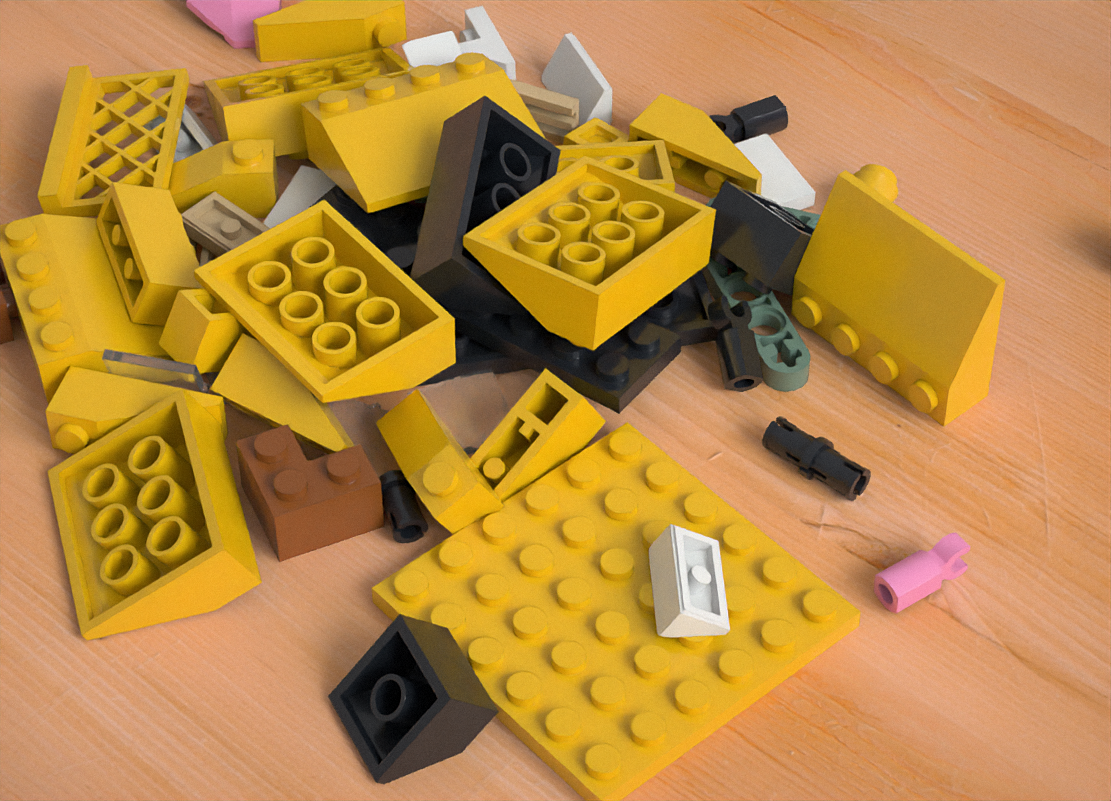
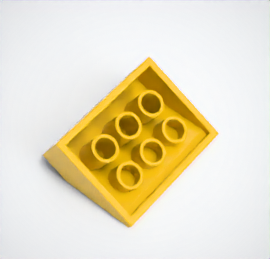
M388 46L203 82L222 142L244 139H274L276 156L289 154L290 159H305L309 157L301 108L302 103L316 100L320 94L327 91L341 90L345 92L363 87L364 83L370 79L380 77L392 79L410 74V70L414 67Z
M475 52L461 54L455 58V61L439 66H417L410 70V74L396 78L380 77L370 79L364 83L363 87L349 91H327L320 94L316 100L301 104L309 159L367 213L428 196L444 121L484 95L543 138L545 136L504 69L484 54Z
M583 156L463 236V246L548 331L568 339L576 346L586 347L593 351L709 264L716 209L590 157Z
M844 170L836 178L794 276L791 315L804 327L812 329L831 343L838 352L850 357L869 371L880 383L888 385L911 402L918 411L926 413L945 427L988 396L1006 280L853 174Z
M326 200L320 201L194 270V278L322 403L411 389L456 363L455 318Z
M38 214L0 225V262L7 285L12 290L19 320L48 405L70 366L144 381H151L183 371L176 365V361L158 344L165 326L132 323L98 230L97 218Z
M183 388L47 471L80 633L86 640L89 641L212 612L262 583L219 421Z

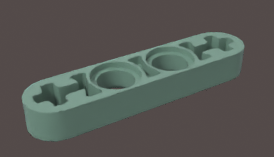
M710 257L709 264L701 270L713 298L716 300L722 295L727 296L729 308H732L740 302L732 298V294L741 291L754 294L756 298L747 301L752 312V319L748 324L749 330L756 326L766 325L778 331L769 336L754 333L763 381L777 391L789 392L802 388L808 381L811 356L772 290L769 295L756 290L742 279L746 271L734 264L731 274L728 275L727 267ZM781 352V360L783 362L777 363L778 353Z

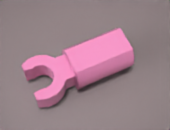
M955 532L943 537L932 550L928 552L919 550L875 575L874 592L877 598L890 612L898 613L940 589L942 580H952L962 575L968 569V565L960 556L969 552L970 546Z

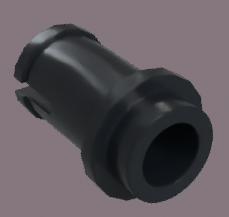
M392 470L382 474L379 477L381 481L382 503L392 529L393 538L399 543L417 541L424 536L422 531L427 532L428 524L423 518L416 500L415 490L401 470Z

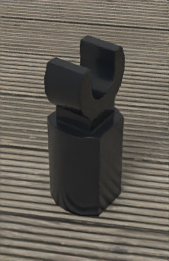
M776 95L733 109L728 116H709L734 144L766 133L768 135L785 130L788 125L786 106Z
M722 295L708 305V316L712 325L718 330L715 342L724 388L744 392L757 387L763 381L754 330H749L748 324L752 319V312L748 302L744 300L729 308L727 296Z

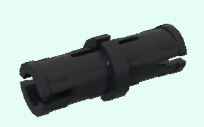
M782 416L777 417L776 422L772 421L763 435L762 445L765 448L792 462V464L798 467V472L805 478L812 480L815 477L834 488L850 501H854L857 495L860 496L869 483L871 477L869 469L840 454V452L834 449V444L824 437L815 438L797 428L796 425L787 421Z

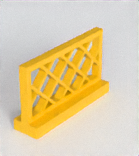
M88 65L69 67L37 195L44 214L75 217L98 216L112 184V181L108 178L125 166L132 172L116 183L138 186L147 181L153 185L152 188L168 190L190 81L186 68L93 78ZM173 87L158 99L150 95L159 88ZM125 92L124 95L110 104L103 100L105 94ZM138 102L146 106L130 118L123 114ZM159 115L166 119V121L151 131L143 127ZM112 120L119 124L103 136L96 132ZM131 134L139 138L123 150L116 146V144ZM151 148L159 151L157 155L144 164L136 160V158ZM103 153L111 156L110 159L95 169L88 165V163ZM97 185L104 189L102 193L94 198L80 199L81 196Z

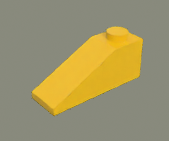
M304 0L253 20L256 56L260 62L329 58L388 47L407 40L405 2L403 0Z
M661 93L629 125V142L664 140L675 183L711 199L717 196L725 181L761 195L762 174L703 110Z
M274 139L223 141L173 163L168 190H170L177 211L181 214L215 191L254 218H267L278 201L279 183ZM144 181L138 186L152 188L153 185L147 181Z
M205 288L178 290L158 344L176 361V365L188 375H203L205 373L221 371L242 333L254 339L256 338Z
M244 333L241 334L211 386V391L218 396H222L224 401L233 408L273 428L288 424L297 440L327 455L355 446L327 403H322L261 342Z
M70 366L45 410L52 448L76 454L181 388ZM184 389L219 421L225 442L228 436L223 397Z
M545 368L470 459L503 503L580 453L606 421L583 396Z
M418 389L414 390L375 422L410 485L433 517L452 534L492 513L499 512L505 507Z

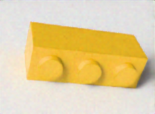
M112 182L97 217L96 224L132 323L165 326L178 290L204 288L194 278V270L200 267L196 259L195 248L190 244L183 226L182 215L177 211L170 190Z

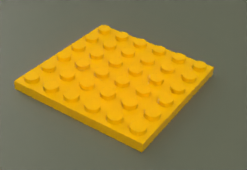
M628 422L504 501L505 507L499 512L492 513L464 527L371 588L373 603L392 621L399 614L448 628L499 712L495 717L585 801H621L859 627L861 611ZM670 524L719 541L730 630L726 635L670 638L657 634L649 548Z

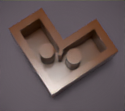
M288 424L236 441L242 488L279 562L384 527L381 481L360 444L307 461Z

